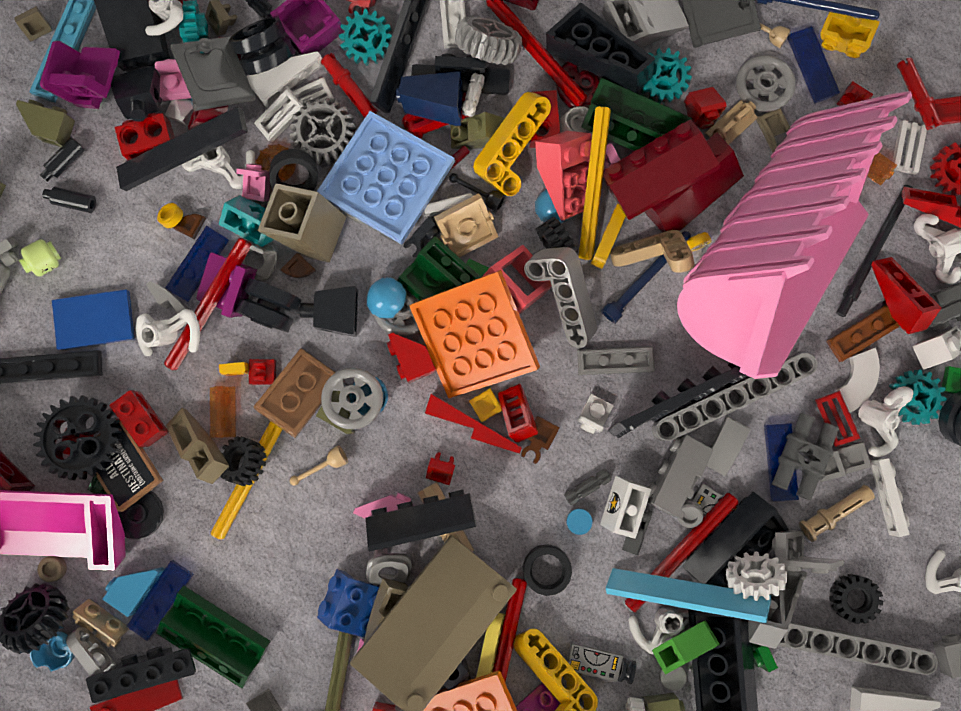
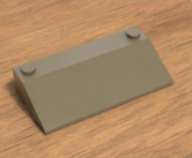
M450 535L349 663L403 711H423L516 592L517 588Z

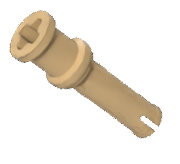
M863 485L830 508L819 509L815 516L807 521H800L799 527L803 530L804 535L811 542L817 540L818 535L826 530H833L836 522L870 500H873L875 495L867 485Z

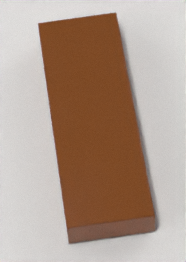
M886 304L826 342L838 361L843 362L897 329L900 325L892 318Z

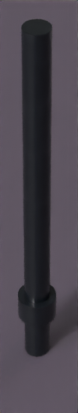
M904 185V186H903V187L913 188V187L910 186V185ZM902 190L851 285H847L843 293L844 298L836 311L837 315L846 317L853 302L858 300L862 292L860 289L872 268L871 264L877 259L905 206L903 204Z

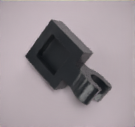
M434 216L428 217L412 234L413 237L408 239L403 245L404 248H409L412 244L416 246V252L412 255L414 258L424 248V241H431L440 232Z

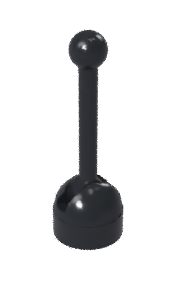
M452 173L449 176L450 182H457L485 197V203L491 210L498 212L506 197L505 194L498 190L486 193L460 179L456 173Z

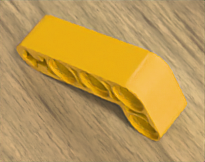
M533 92L524 93L474 161L473 168L475 173L494 189L507 196L516 195L521 188V179L510 167L549 115L551 104L546 97Z
M529 629L515 637L513 646L516 653L561 703L555 711H596L598 707L596 694L542 632L537 629ZM544 657L549 661V668L544 664ZM562 677L566 680V689L562 685ZM580 697L582 698V700H583V702H584V707H583V708L580 706V703H579V698H580Z

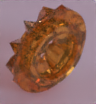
M279 143L277 145H268L264 150H260L256 164L262 165L261 170L270 171L271 162L269 158L272 159L281 151L289 148ZM296 164L285 165L283 169L279 170V178L282 182H285L293 175Z

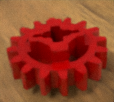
M954 142L948 147L945 146L939 150L940 153L932 158L935 163L930 165V169L935 170V173L930 178H937L938 182L934 186H943V194L951 191V195L958 196L961 195V144L958 145ZM954 155V157L949 162L946 161L949 156Z

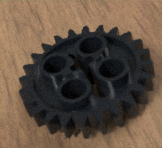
M81 395L78 400L76 397L70 396L69 403L60 399L59 408L50 405L51 415L47 413L42 414L46 419L45 423L37 422V425L42 430L41 432L34 433V436L40 437V441L34 443L33 446L41 448L36 457L45 458L41 465L45 467L50 466L48 472L52 474L58 472L59 478L65 479L68 475V480L75 481L77 476L81 480H86L87 472L90 476L96 477L97 468L103 471L107 470L104 464L105 461L114 462L110 456L111 453L120 452L114 447L115 444L122 443V440L116 438V435L123 432V430L114 427L120 420L111 418L114 415L113 410H106L107 404L103 402L98 404V399L93 397L88 400V397ZM90 417H93L94 423L87 429L86 422ZM64 422H67V429L61 434L60 427ZM101 432V435H100V436H97V437H81V438H78V437L80 436V434H83V435H86V436H90V435H93V434H96V433ZM78 438L77 442L65 440L56 444V440L58 439ZM93 442H96L97 449L93 454H90L89 447ZM69 447L70 455L67 459H64L63 452Z

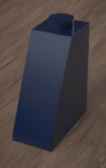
M460 72L401 77L400 87L396 89V97L398 103H402L404 113L454 126H461L464 88Z

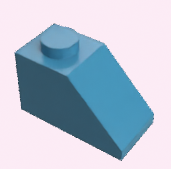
M159 567L125 574L117 578L114 577L106 586L105 590L107 593L102 600L129 617L138 612L166 569Z

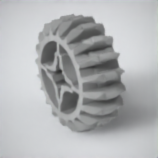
M469 16L461 19L459 25H457L455 43L465 54H470L472 57L480 59V61L484 60L488 63L493 62L497 65L501 63L506 65L517 60L522 48V37L512 27L497 22V20L480 16Z
M316 98L315 105H311L307 101V109L300 108L301 115H293V120L296 123L290 124L289 128L293 132L289 137L294 141L292 144L294 149H300L308 153L319 166L323 160L330 166L331 159L338 160L339 155L342 154L355 134L353 131L357 127L355 123H352L354 120L352 114H347L348 109L345 106L340 108L338 101L331 105L330 99L326 98L324 103L321 104L320 99ZM319 116H327L325 119H317ZM341 122L342 134L339 140H337L334 132L338 129L337 125ZM310 124L312 132L308 135L309 139L305 142V130L307 125ZM318 128L320 130H327L329 137L326 134L322 135V133L320 135ZM323 144L330 145L328 148L318 149Z

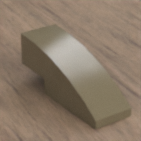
M181 408L167 423L166 427L180 457L189 461L196 478L213 484L229 465L204 428L186 409Z
M386 578L382 579L369 618L364 643L409 588L406 583Z

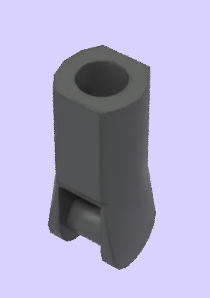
M648 510V512L644 511L641 520L644 522L642 529H638L636 539L626 536L622 550L639 555L651 520V510Z

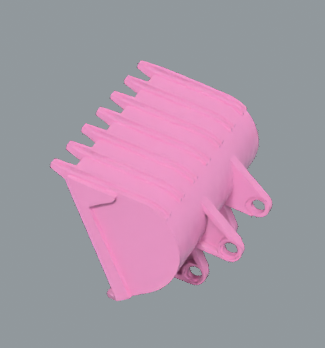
M911 91L889 94L810 113L799 118L791 125L784 141L776 147L767 166L755 178V184L724 219V226L721 228V234L715 243L708 247L707 252L690 269L683 280V290L677 302L678 314L683 326L697 343L714 355L741 367L739 372L754 379L778 375L869 215L859 202V198L874 155L879 153L882 148L880 141L882 133L893 128L898 121L896 116L888 117L889 112L908 103L912 97Z

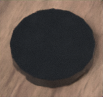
M149 491L126 510L118 512L125 537L140 539L148 537L158 530L163 521L164 509L162 501L156 493Z

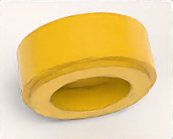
M168 203L158 212L157 220L165 228H172L181 221L183 210L175 203Z
M702 232L689 238L686 242L693 252L710 244L712 240L708 232Z

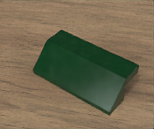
M601 77L588 106L581 128L593 133L596 107H608L611 109L607 139L636 151L656 138L677 128L680 124L690 119L692 120V117Z
M435 236L418 253L415 261L398 277L397 281L420 301L481 278V276Z
M184 585L178 591L171 609L161 619L156 634L181 650L190 648L193 658L241 689L249 680L271 642Z

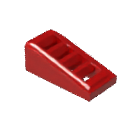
M519 383L499 392L498 397L509 437L515 442H520L537 435L536 423L522 385ZM518 396L519 399L507 403V400ZM521 406V408H518V409H516V410H514V411H512V412L510 411V410H512V409H514V408H516V407ZM524 416L523 418L514 421V419Z

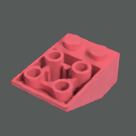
M565 131L536 141L537 168L560 220L564 221L584 212L592 142L591 133Z

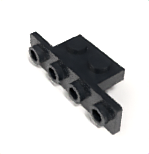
M447 53L435 56V65H412L411 76L460 72L465 93H467L471 76L474 73L482 74L485 77L481 93L502 95L509 93L510 70L485 68L486 61H480V59L471 55L456 57L453 54Z
M162 646L146 651V655L137 657L135 653L121 658V662L114 669L88 676L86 683L92 703H97L194 675L196 668L190 648L173 652L172 647L162 649Z

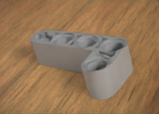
M569 247L541 249L525 263L524 271L533 281L550 280L566 338L572 346L583 348L596 333L597 323L579 257Z

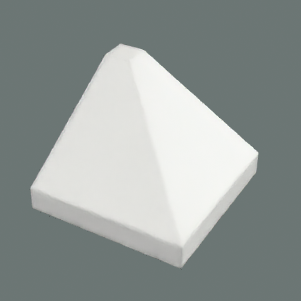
M188 99L171 100L165 116L188 126L194 112L193 102Z

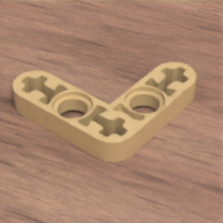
M678 230L666 231L619 245L610 251V257L614 266H625L663 254L673 272H686L695 266L692 251L682 233Z

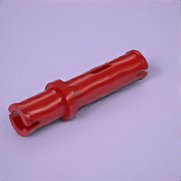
M333 53L325 55L320 63L333 77V83L336 86H340L364 119L369 111L377 114V108L369 102V99L351 78V72L348 69H344Z
M911 57L906 58L907 63L902 60L897 64V68L908 90L911 91L915 103V111L920 113L926 130L933 129L932 125L936 128L943 122L934 107L935 100L929 96Z

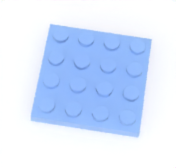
M369 111L317 192L332 205L402 245L454 165L455 158Z

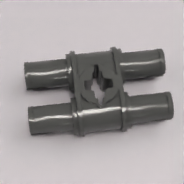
M800 413L793 432L786 436L787 442L781 456L778 457L780 465L772 485L787 490L795 469H800L804 475L796 495L812 500L819 480L825 478L824 472L829 459L834 455L831 449L839 428L824 423L816 444H812L807 438L815 418L808 414ZM798 452H806V455L813 461H805V458Z

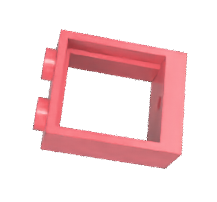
M521 245L495 263L483 275L486 276L499 270L502 271L519 314L540 299L552 287L550 280L533 281L526 275L524 271L525 263L533 255L524 245ZM511 264L535 291L527 296L503 269Z

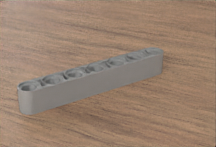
M810 353L792 356L786 359L780 370L784 375L782 382H778L775 377L754 379L749 376L656 420L652 425V434L660 441L676 439L813 374L817 369V360ZM799 359L804 360L806 363L804 372L798 368ZM754 380L759 381L761 384L759 393L754 392L752 389ZM732 390L739 396L736 404L731 403L729 400V393ZM709 401L716 405V411L713 415L706 411V404ZM685 412H690L693 415V423L690 426L683 422ZM664 422L669 424L671 432L667 437H664L659 430Z
M795 621L790 622L787 632L778 644V646L922 675H930L938 667V660L932 652L915 645ZM791 629H796L795 638L788 640V632ZM821 634V642L818 645H814V637ZM846 639V640H847V646H846V648L843 649V650H840V649H839L840 642H841L842 640ZM872 644V652L869 655H866V647ZM898 650L897 658L892 660L891 655L893 651ZM921 655H923L924 660L920 665H918L917 660Z

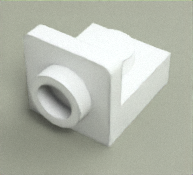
M590 394L577 419L581 423L580 428L593 435L595 431L602 432L603 426L614 405Z

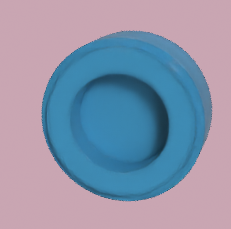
M577 508L569 512L566 524L572 533L583 535L591 529L592 517L586 510Z

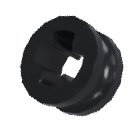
M626 658L622 659L618 682L626 680L628 684L633 683L636 673L635 660L627 662Z

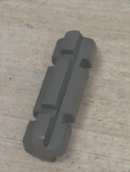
M602 469L596 473L595 477L591 476L575 486L576 489H570L565 492L564 496L570 505L580 501L579 498H585L598 490L600 485L609 483L612 480L606 469Z

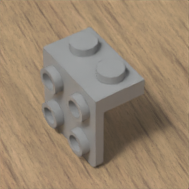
M803 530L775 532L772 549L775 553V558L777 557L779 560V564H784L787 571H802V569L811 568L812 573L827 574L828 571H837V567L844 566V560L804 557Z

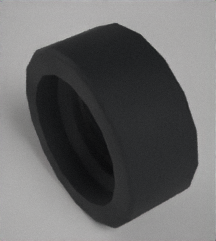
M300 149L283 150L275 155L270 163L269 175L273 189L275 184H281L311 191L315 190L318 183V169L315 160L308 153ZM288 164H300L307 168L309 176L301 184L289 185L281 181L279 170Z
M549 544L539 545L530 550L522 566L523 576L529 588L537 594L544 596L556 595L563 591L570 583L572 576L571 562L565 552ZM549 554L555 556L562 565L561 577L552 585L540 584L532 575L533 563L542 555Z

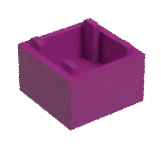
M286 0L270 13L272 17L279 16L285 29L283 35L290 39L293 47L300 55L320 52L338 38L339 34L344 33L340 27V19L324 0Z

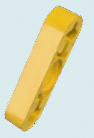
M618 203L591 261V265L603 269L626 217Z

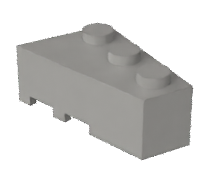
M682 435L680 438L673 440L669 448L672 453L668 460L664 459L657 470V473L660 474L655 483L652 481L648 486L651 492L647 503L681 520L685 515V512L681 511L687 498L692 499L695 492L692 488L697 479L702 477L713 452V449L688 435Z
M787 571L785 590H779V596L769 594L771 595V604L767 623L748 620L750 643L773 649L777 648L788 630L797 599L802 590L801 587L808 572Z

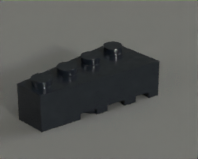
M579 3L546 32V50L550 54L636 93L653 78L655 58L583 3Z

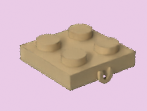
M479 193L434 216L442 234L440 237L443 243L459 258L499 237L492 222L494 217L490 210H487Z

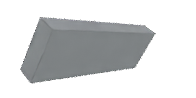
M653 346L577 350L578 375L655 372Z

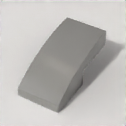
M151 281L146 284L160 306L164 308L172 306L177 314L183 309H190L179 297L169 290Z
M727 416L715 435L714 443L710 447L713 449L707 467L726 476L750 432V427Z
M859 442L833 450L834 455L830 457L824 472L825 478L820 480V482L872 467L864 443Z

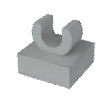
M14 237L0 242V259L6 267L19 260L18 256L12 251V249L19 245Z

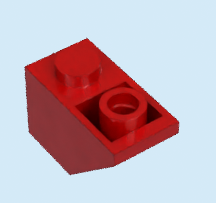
M714 87L689 92L684 100L687 115L692 117L693 123L700 129L714 126V123L727 107L726 101Z
M395 333L388 334L390 341L386 342L391 356L396 355L400 364L396 365L401 380L406 378L407 382L411 383L437 372L426 346Z

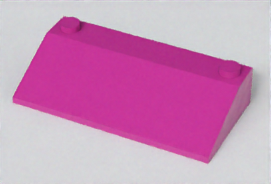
M0 490V554L88 558V569L115 570L126 557L125 533L113 495Z

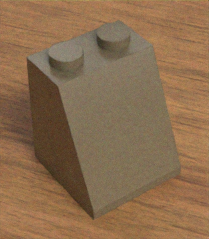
M275 184L258 231L308 258L330 263L346 216L319 192Z

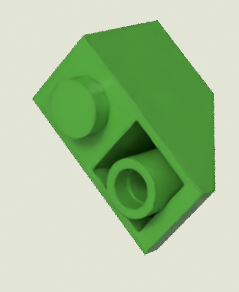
M705 620L654 648L652 652L666 675L720 644Z

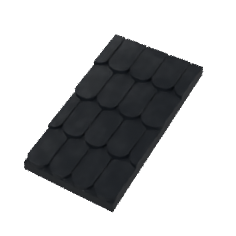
M731 362L728 363L731 370L721 373L712 366L702 376L706 380L705 382L696 386L690 379L686 378L677 388L680 394L674 397L668 396L661 390L651 400L655 404L654 406L620 421L608 431L614 437L620 438L649 420L655 422L690 401L693 404L722 386L729 387L748 375L739 372L741 367Z

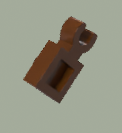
M539 416L535 418L538 434L527 438V440L531 441V444L526 446L521 452V457L524 458L528 451H533L535 453L534 464L540 460L541 447L548 450L560 427Z

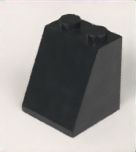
M94 0L109 48H116L120 51L117 66L123 72H131L141 67L154 66L155 62L170 59L165 33L150 36L145 31L147 26L162 23V19L150 9L149 0Z

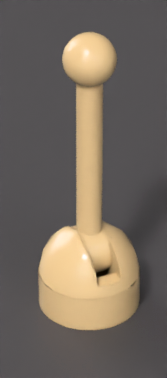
M760 23L761 30L769 33L770 42L774 46L781 48L791 30L783 26H776L771 29Z
M338 445L328 452L326 461L299 476H292L289 482L291 485L296 486L300 480L328 465L339 468L348 464V458L341 446Z

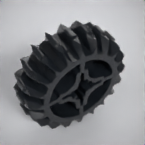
M35 583L31 588L26 586L22 593L16 592V597L8 600V605L1 608L0 642L2 646L14 653L29 654L32 650L39 651L42 644L49 645V640L53 636L57 637L56 632L58 629L64 628L62 622L69 618L66 614L70 609L67 605L68 600L57 587L46 583L41 585Z

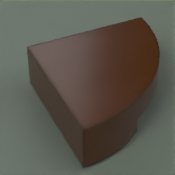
M199 214L186 215L172 229L195 240L206 218Z
M297 252L280 271L289 277L304 278L316 272V269Z

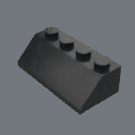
M464 489L449 492V498L439 500L438 495L423 498V504L413 506L412 501L397 504L398 509L387 512V507L371 510L372 515L365 518L369 552L476 527L477 521L470 493L464 494Z
M753 491L748 497L741 500L736 510L731 515L725 517L718 529L713 534L707 536L704 543L696 552L688 556L682 566L697 583L729 588L728 580H726L728 562H735V556L744 558V553H748L750 556H754V552H758L759 556L769 553L772 550L775 532L789 531V528L777 509Z
M689 609V628L706 620L720 644L692 660L696 711H758L753 644L749 642L748 620Z

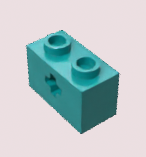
M241 195L224 203L218 225L261 247L274 240L258 231L266 208Z

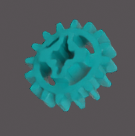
M197 0L183 1V20L179 23V31L183 43L199 41L202 38L209 39V28L205 12L200 13Z
M364 9L363 15H359L356 10L354 11L355 18L352 19L347 16L348 25L341 24L340 26L345 32L339 34L340 40L344 41L340 46L343 51L347 50L346 56L349 59L354 56L356 64H359L361 59L366 66L369 65V60H373L375 64H378L377 57L381 56L384 58V50L388 49V42L392 37V34H389L392 30L391 26L386 24L387 20L384 16L378 19L379 15L375 10L371 15H369L367 9ZM365 22H370V23H373V24H375V25L370 26V25L366 24ZM365 34H368L369 40L364 41ZM363 49L366 50L367 53H362L357 50Z
M658 48L655 56L649 52L648 54L655 58L653 78L644 85L642 94L649 92V99L658 97V103H661L664 98L667 99L668 103H671L674 96L680 99L683 94L682 92H686L689 87L687 83H690L692 76L688 75L692 69L691 66L684 65L687 58L685 57L680 60L678 58L680 52L677 51L673 55L670 48H667L665 53H662L661 49ZM678 72H679V75H680V82H679V83H678V80H679V79L676 77V74H677Z
M921 369L914 370V372L911 370L905 371L904 376L895 377L897 384L889 385L893 390L903 386L910 387L913 390L912 400L903 406L898 413V416L903 415L902 422L911 421L912 425H920V422L922 424H929L930 418H939L936 411H940L943 407L940 403L947 400L946 397L941 396V392L946 389L945 387L937 386L940 379H931V372L923 374Z

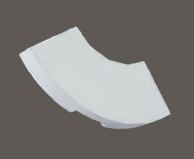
M876 348L849 357L851 364L850 376L845 384L836 390L841 391L849 412L861 407L876 388L880 371Z

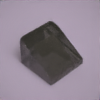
M269 688L246 703L250 711H282Z

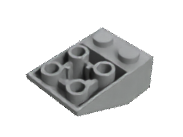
M605 0L602 11L606 22L640 48L689 28L677 0Z

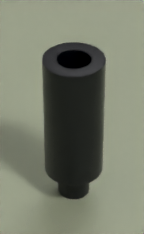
M71 137L43 164L46 169L40 176L47 182L53 176L58 178L85 149Z
M53 187L51 190L44 189L42 197L48 199L52 205L92 213L96 207V197L93 195L59 187Z

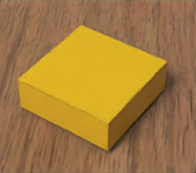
M249 363L219 364V373L225 376L249 374Z
M491 388L469 400L481 423L502 411L501 405Z

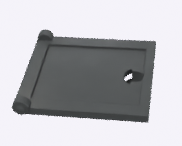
M682 0L693 48L761 30L754 0Z
M230 37L202 38L199 41L170 45L192 98L194 111L255 101V94L251 89L239 58L229 42ZM202 51V52H206V53L210 52V53L207 54V55H205V54H201L200 52Z

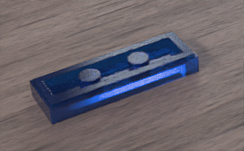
M810 26L789 34L787 37L814 104L837 96L840 91L813 27Z
M206 225L165 288L189 302L201 284L210 253L220 255L229 239Z
M792 423L764 425L771 501L799 500V496L796 495L798 490L796 469L787 490L772 485L780 465L778 457L781 456L787 442L786 436L792 433Z
M170 561L126 627L146 641L150 640L157 630L161 619L173 606L178 591L183 585L187 586L194 574L176 561Z

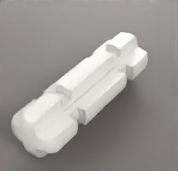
M474 73L471 76V82L462 106V114L464 116L473 117L475 115L482 92L481 89L484 85L485 77L482 74Z

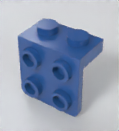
M336 569L334 576L331 577L328 583L325 599L319 605L317 618L330 629L365 638L373 604L380 586L356 580L346 571Z

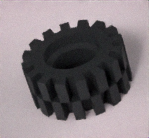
M556 217L550 218L536 228L539 239L543 242V246L546 249L569 247L578 255L573 239L570 238V234Z
M236 436L234 440H228L229 446L224 444L222 447L224 449L222 454L229 467L220 477L237 485L253 484L252 480L257 481L259 479L257 474L262 475L264 470H261V466H266V462L263 461L264 458H267L266 453L263 452L265 449L256 441ZM245 454L244 462L239 468L240 459Z
M848 574V577L844 575L839 577L841 581L836 580L833 583L836 585L835 589H830L833 597L829 596V600L833 602L831 607L837 611L836 614L855 624H860V622L864 624L869 623L868 619L875 620L874 614H880L882 611L878 609V605L883 606V601L879 600V597L883 595L881 591L877 590L879 588L878 585L872 583L873 581L860 575ZM853 589H860L865 596L864 604L857 609L851 608L847 602V596Z

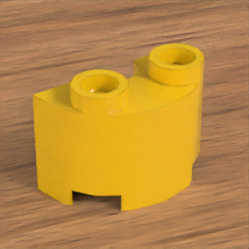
M829 12L820 32L821 39L823 40L821 46L829 51L837 50L843 52L851 58H859L861 53L866 52L870 47L880 21L854 18L848 15Z

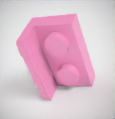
M166 59L155 62V68L160 74L161 99L163 101L191 98L176 60Z

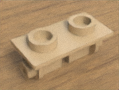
M740 100L706 132V135L710 138L718 132L729 145L758 118L754 114L755 104L751 101L744 103Z
M91 599L86 600L72 612L74 613L73 619L76 620L75 624L88 629L90 632L96 629L95 637L105 643L107 647L112 646L115 648L121 641L120 637L130 629V627Z

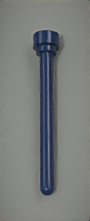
M757 0V3L764 5L776 1L869 20H877L880 16L878 10L827 0Z
M682 232L686 241L691 238L690 232ZM664 254L660 255L617 301L607 303L601 309L602 314L610 322L616 324L622 318L623 308L667 263Z

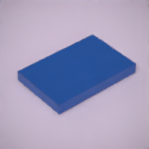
M127 289L52 300L57 350L135 340L130 291Z

